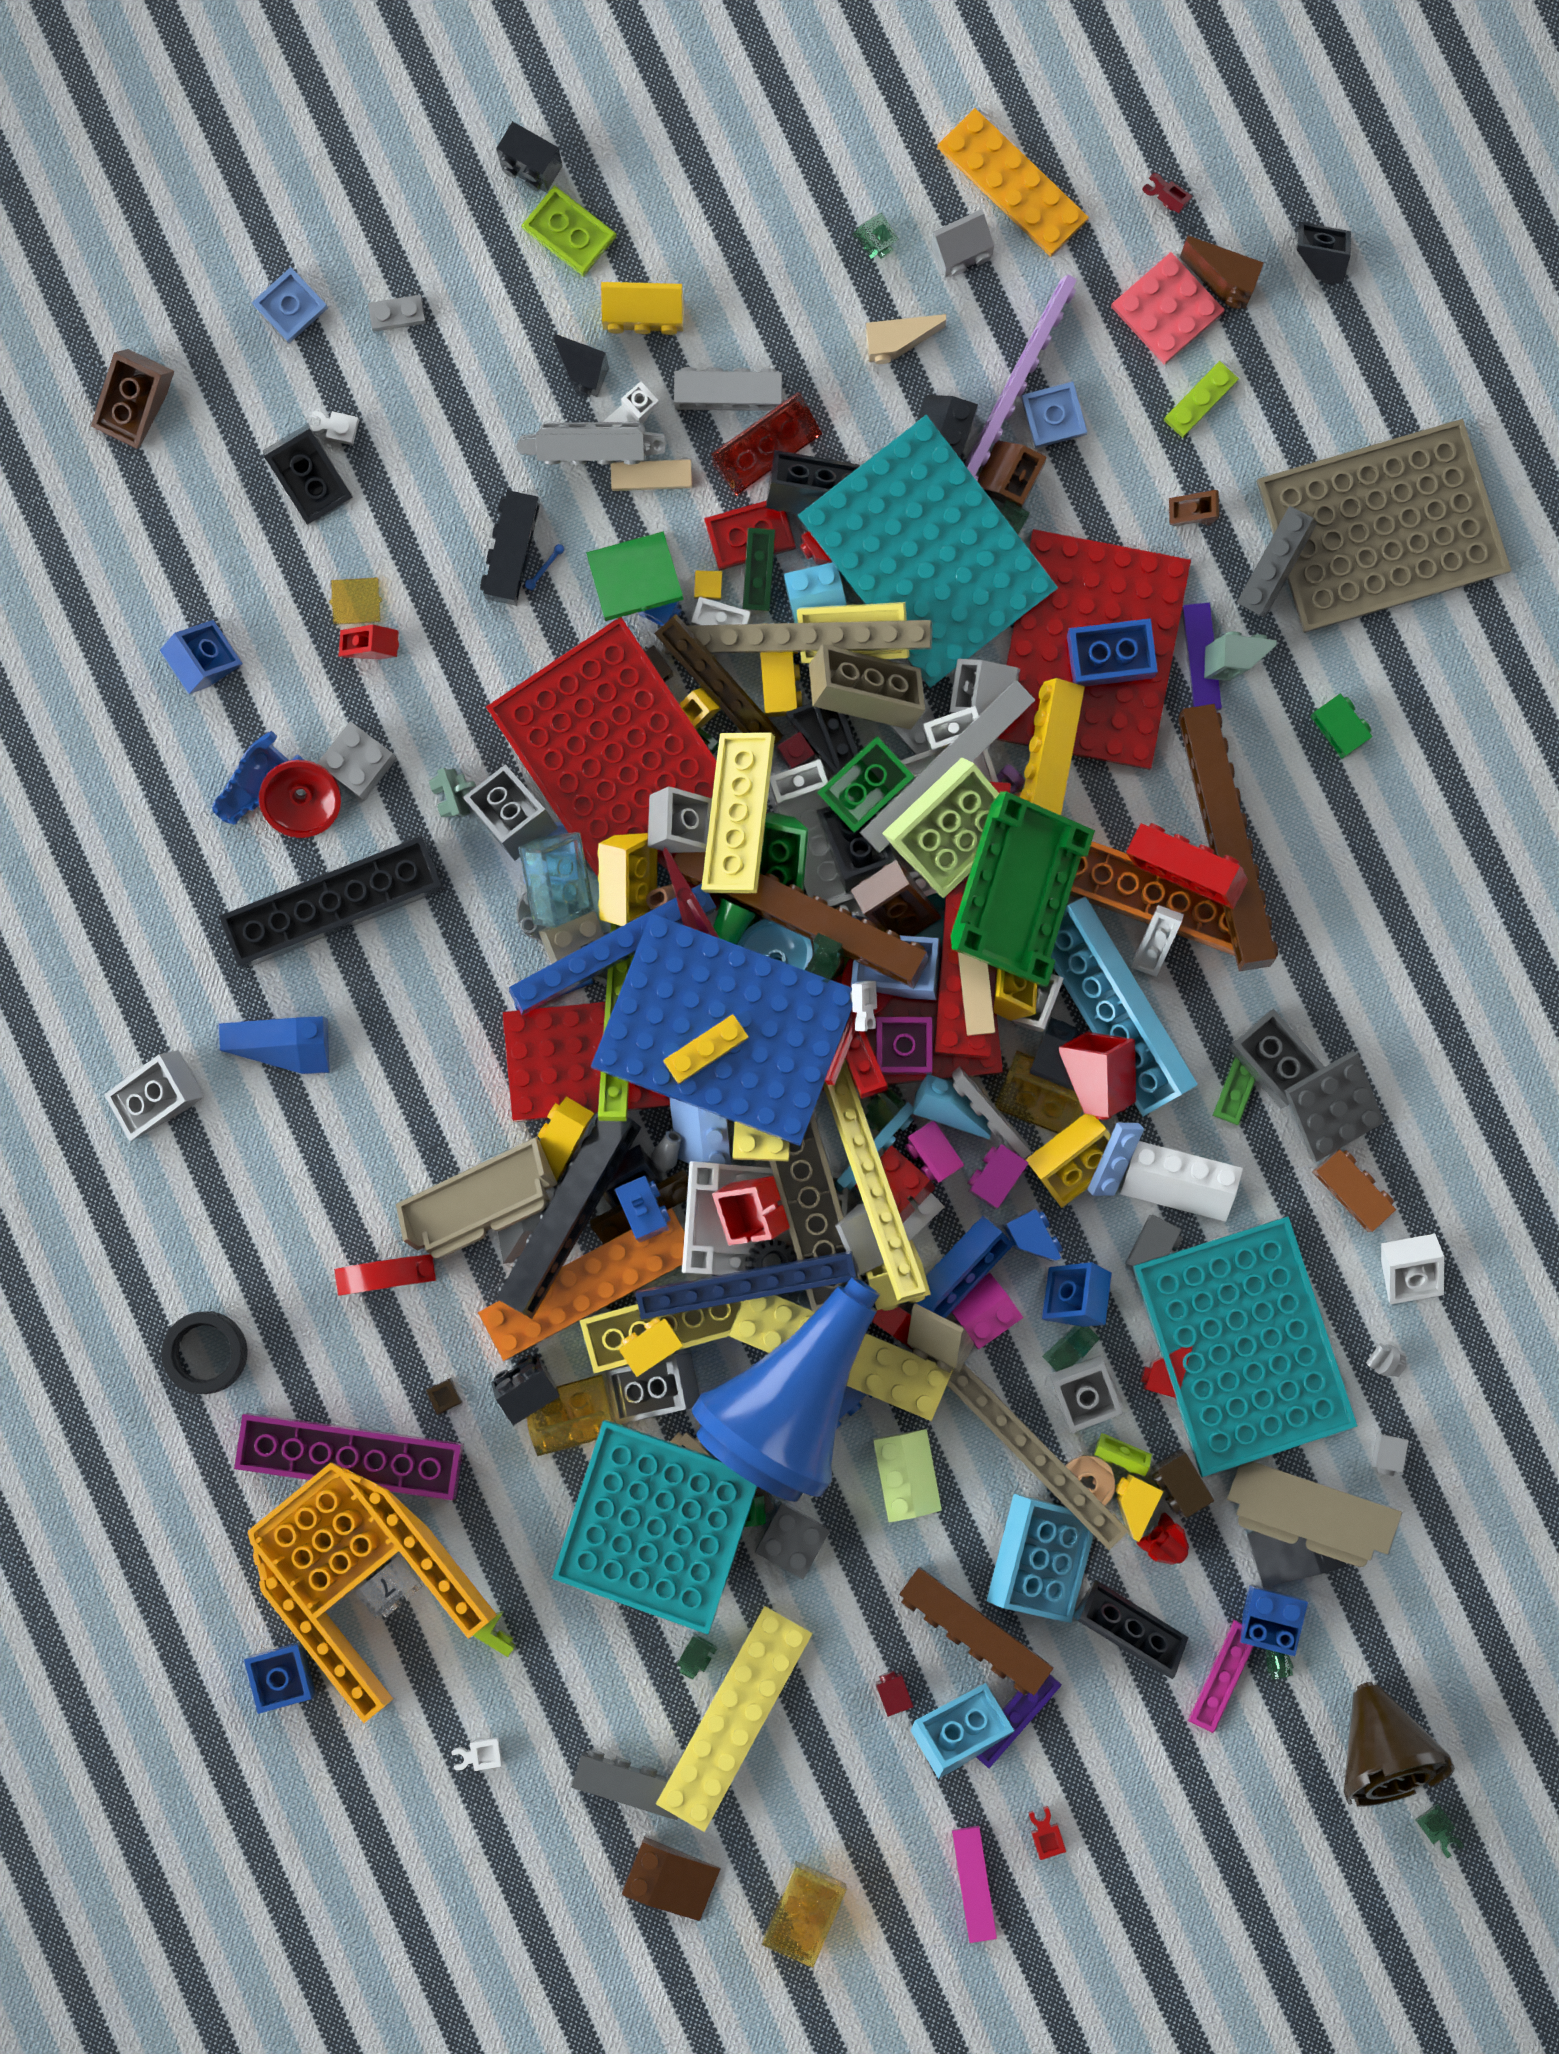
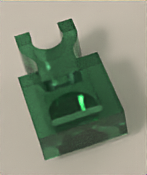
M1435 1804L1415 1819L1432 1844L1440 1842V1849L1447 1859L1452 1856L1447 1850L1449 1843L1454 1842L1459 1849L1464 1847L1457 1837L1450 1834L1455 1827L1438 1804Z

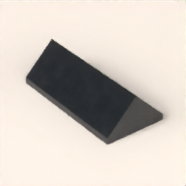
M1094 1580L1073 1617L1120 1648L1173 1679L1177 1673L1189 1637L1104 1584Z

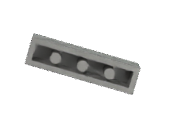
M692 367L681 368L680 371H675L674 373L675 410L782 411V372H777L776 369L772 368L761 369V372H750L747 368H736L734 371H723L722 368L715 367L708 368L707 371H697L696 368Z

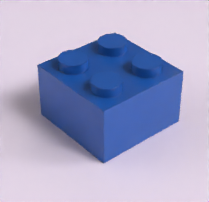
M301 1642L250 1655L244 1659L258 1714L310 1700L316 1696L307 1656Z

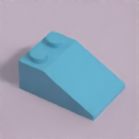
M833 562L784 574V582L794 623H798V608L846 605L840 573Z
M986 1683L915 1720L910 1730L938 1779L963 1766L1014 1732Z

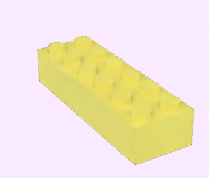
M742 1301L658 1316L660 1321L664 1318L668 1320L684 1345L678 1349L681 1350L727 1337ZM638 1304L580 1320L594 1374L627 1365L628 1363L618 1350L623 1346L621 1341L634 1332L637 1336L645 1332L646 1328L644 1325L656 1317L641 1320Z

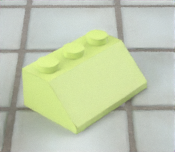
M927 1429L874 1438L873 1443L888 1522L916 1518L942 1511Z

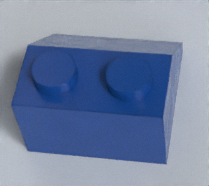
M214 620L175 632L160 649L188 694L210 687L243 664Z
M1092 1262L1049 1267L1042 1319L1081 1327L1105 1325L1112 1272Z

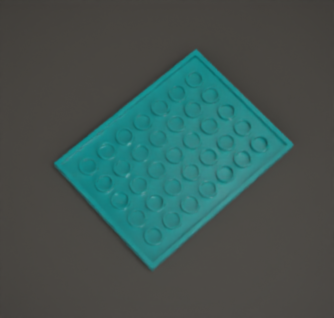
M927 415L918 420L797 515L864 604L905 602L907 621H932V649L909 650V657L906 658L913 667L921 668V677L929 688L957 667L958 659H968L1058 588Z
M1289 1216L1132 1266L1161 1356L1164 1359L1177 1398L1176 1402L1201 1477L1358 1426ZM1193 1346L1192 1351L1183 1359V1366L1186 1371L1180 1389L1169 1354L1181 1347ZM1190 1356L1188 1365H1186L1187 1358Z

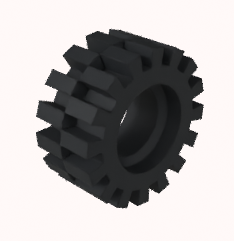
M775 1239L764 1240L754 1244V1248H750L748 1252L751 1254L749 1257H746L745 1261L748 1262V1266H745V1268L750 1270L763 1267L764 1258L771 1253L776 1254L780 1258L781 1264L795 1261L797 1255L792 1252L793 1247L791 1245H786L787 1242Z

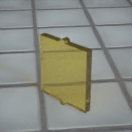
M378 577L331 580L332 599L329 603L332 605L334 625L381 622L380 603L382 598L379 597Z

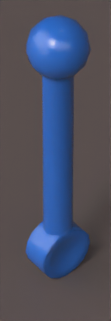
M557 544L554 547L553 554L536 575L526 581L525 586L528 590L532 591L536 588L538 579L555 558L564 552L563 545Z

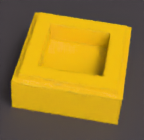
M695 570L694 599L702 597L721 600L722 571Z

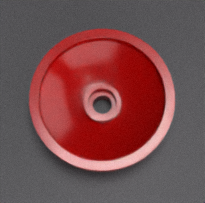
M291 760L277 765L266 775L259 791V806L265 820L278 832L296 838L312 837L324 832L336 820L341 806V792L335 778L321 765L307 760ZM303 789L306 794L298 795L296 791Z

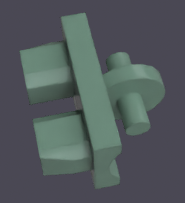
M446 768L437 770L438 775L429 780V785L434 794L445 793L447 800L439 803L437 806L440 816L447 818L470 815L468 804L463 797L476 787L475 782H466L464 774L457 775L456 769L446 770Z

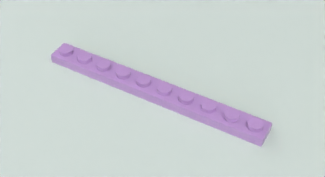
M1066 275L1059 281L964 463L976 480L979 477L976 475L979 467H984L991 455L988 450L992 442L995 444L1003 432V429L1000 427L1004 419L1008 420L1015 409V406L1012 404L1016 396L1020 397L1027 386L1025 379L1028 373L1032 374L1039 363L1037 356L1040 350H1045L1052 338L1049 335L1052 327H1057L1064 315L1061 312L1064 304H1068L1076 292L1073 287L1077 279L1070 275Z

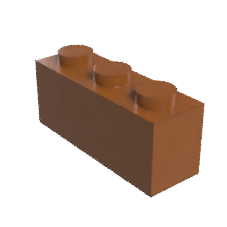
M1338 1149L1327 1157L1312 1173L1367 1232H1373L1396 1211V1208L1392 1205L1394 1200L1384 1190L1380 1192L1373 1185L1376 1181L1367 1171L1361 1172L1354 1165L1357 1161L1347 1150L1342 1152L1341 1149Z

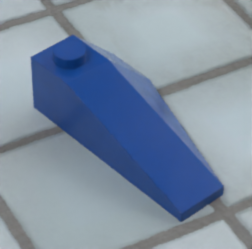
M323 1016L219 1023L220 1051L300 1074L330 1073L328 1019Z

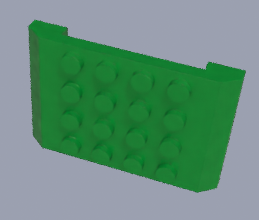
M1007 791L1000 792L990 806L950 936L952 950L1040 986H1048L1056 961L1051 958L1080 859L1083 856H1088L1095 830Z

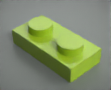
M1104 1433L1100 1434L1094 1455L1100 1457L1105 1462L1117 1464L1124 1467L1130 1473L1146 1476L1152 1454Z

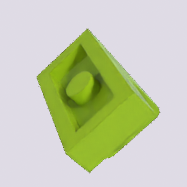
M504 1611L497 1612V1616L473 1636L504 1656L509 1657L516 1644L511 1642L513 1637L502 1630H499L498 1633L493 1630Z

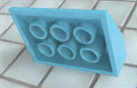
M1014 1494L987 1602L1004 1609L1071 1623L1094 1535L1067 1507Z

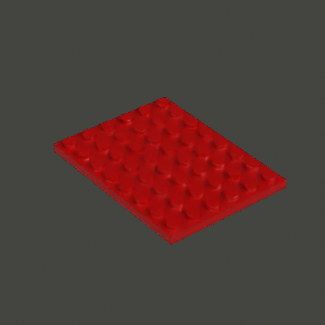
M1033 529L1029 550L1058 588L1014 622L1006 665L1020 669L1018 682L1035 701L995 740L1029 746L1034 736V717L1039 710V691L1043 683L1054 678L1073 683L1067 641L1069 628L1151 618L1158 670L1156 676L1151 679L1086 686L1084 688L1072 753L1075 756L1151 770L1191 560Z
M622 617L617 618L486 706V709L597 877L599 874V858L597 853L600 842L614 835L648 833L649 797L651 794L669 786L708 798L713 797L716 759Z

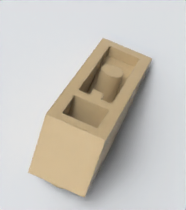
M946 314L866 323L865 332L869 362L875 361L876 364H887L891 362V359H896L945 328Z

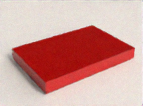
M766 501L704 518L719 571L745 564L748 528L775 529L773 555L796 549L786 511L766 508Z

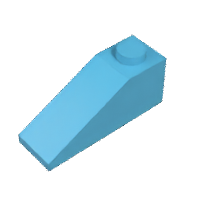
M926 1075L915 1093L913 1114L986 1139L991 1137V1130L987 1125L989 1120L983 1114L979 1117L970 1106L972 1101L966 1095L961 1097L954 1089L953 1082L932 1075Z

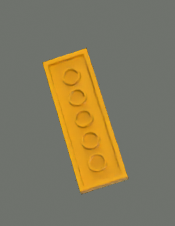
M976 108L938 143L937 148L1050 257L1088 221L1089 217Z

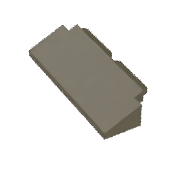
M535 1137L397 1203L396 1209L403 1241L417 1251L425 1248L426 1252L435 1259H441L483 1239L488 1230L501 1231L543 1211L546 1203L550 1202L546 1190L558 1184L540 1141Z
M1253 1461L1239 1465L1227 1500L1240 1504L1236 1515L1239 1516L1238 1523L1241 1527L1290 1544L1296 1543L1299 1537L1307 1539L1306 1547L1309 1550L1357 1567H1364L1368 1560L1371 1561L1374 1550L1387 1555L1390 1554L1403 1513Z

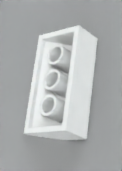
M1139 1141L1125 1171L1120 1195L1226 1222L1237 1194L1243 1168Z

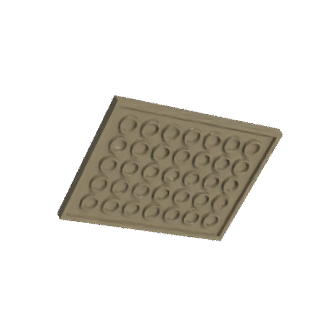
M1463 419L1258 478L1256 481L1273 535L1289 506L1313 517L1318 522L1287 578L1304 633L1511 572Z

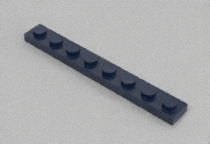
M847 1251L637 1290L635 1295L642 1320L849 1282L852 1276L858 1278L853 1252Z

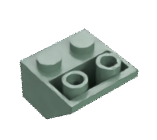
M1226 632L1225 635L1215 639L1214 642L1205 647L1204 678L1231 681L1251 669L1277 646V640L1267 639L1266 635L1261 634L1246 637L1242 636L1240 632Z

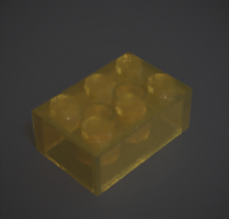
M795 1861L762 1937V1945L813 1968L846 1893V1883Z

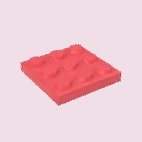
M1172 252L1111 304V308L1164 365L1225 311Z

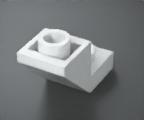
M639 382L621 398L622 405L603 422H641L643 424L659 401L642 382Z

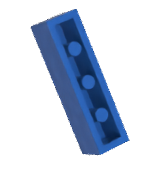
M982 1216L926 1275L931 1295L925 1296V1299L915 1303L946 1318L1014 1244L1001 1230Z

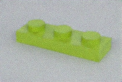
M1219 360L1165 416L1164 421L1184 438L1238 382L1239 378Z

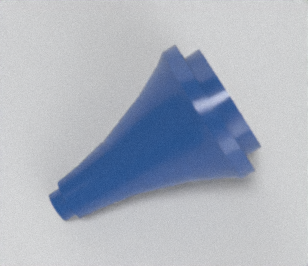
M852 1276L845 1288L838 1286L823 1305L793 1336L749 1369L717 1388L702 1393L692 1407L694 1417L701 1424L696 1435L702 1445L731 1470L779 1498L797 1502L803 1493L815 1497L822 1496L832 1482V1457L836 1426L850 1371L864 1336L877 1312L873 1305L880 1294L868 1284Z

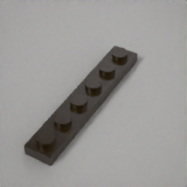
M676 614L654 633L742 733H772L775 736L774 745L783 738L784 735Z

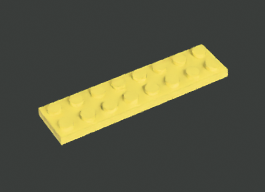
M777 1295L742 1301L728 1336L770 1353L793 1336L815 1312ZM866 1333L850 1371L847 1386L932 1421L953 1370L951 1373H948L938 1368L936 1362L928 1359L924 1360L910 1351Z
M766 1606L763 1607L658 1798L656 1805L705 1832L813 1633Z

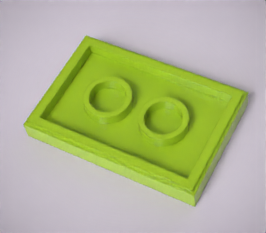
M555 185L521 225L524 231L583 277L617 237L614 231Z

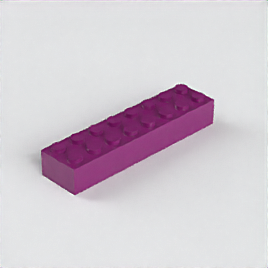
M245 1413L242 1414L234 1469L310 1480L332 1462L388 1489L390 1492L454 1500L457 1496L464 1443Z

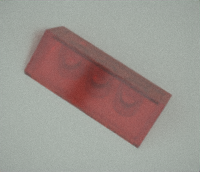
M797 392L711 453L712 464L732 492L738 495L771 471L774 450L797 453L821 436L822 432L802 395Z

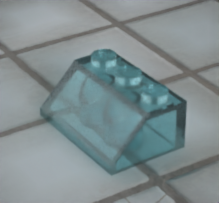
M580 832L541 837L518 847L533 924L556 928L594 910Z

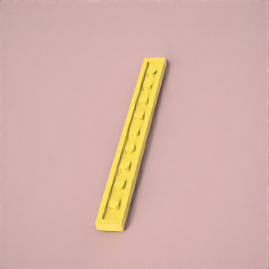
M844 1059L835 1085H827V1082H824L823 1087L897 1301L920 1296L926 1292L851 1074Z

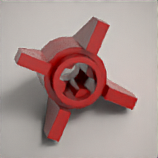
M1166 1512L1161 1514L1158 1526L1151 1531L1149 1536L1142 1537L1136 1543L1140 1548L1148 1552V1555L1155 1562L1170 1565L1180 1564L1188 1556L1189 1544L1185 1531L1178 1523H1174L1173 1519Z

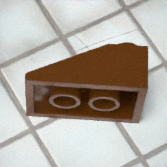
M1189 235L1179 257L1220 300L1225 301L1229 307L1236 309L1241 307L1246 309L1264 262Z
M130 349L114 352L91 427L139 449L167 396L175 371Z
M897 860L885 865L879 872L861 881L859 885L851 889L862 913L883 932L891 930L900 936H915L942 918L914 879Z
M644 1836L621 1895L650 1907L700 1921L721 1868Z

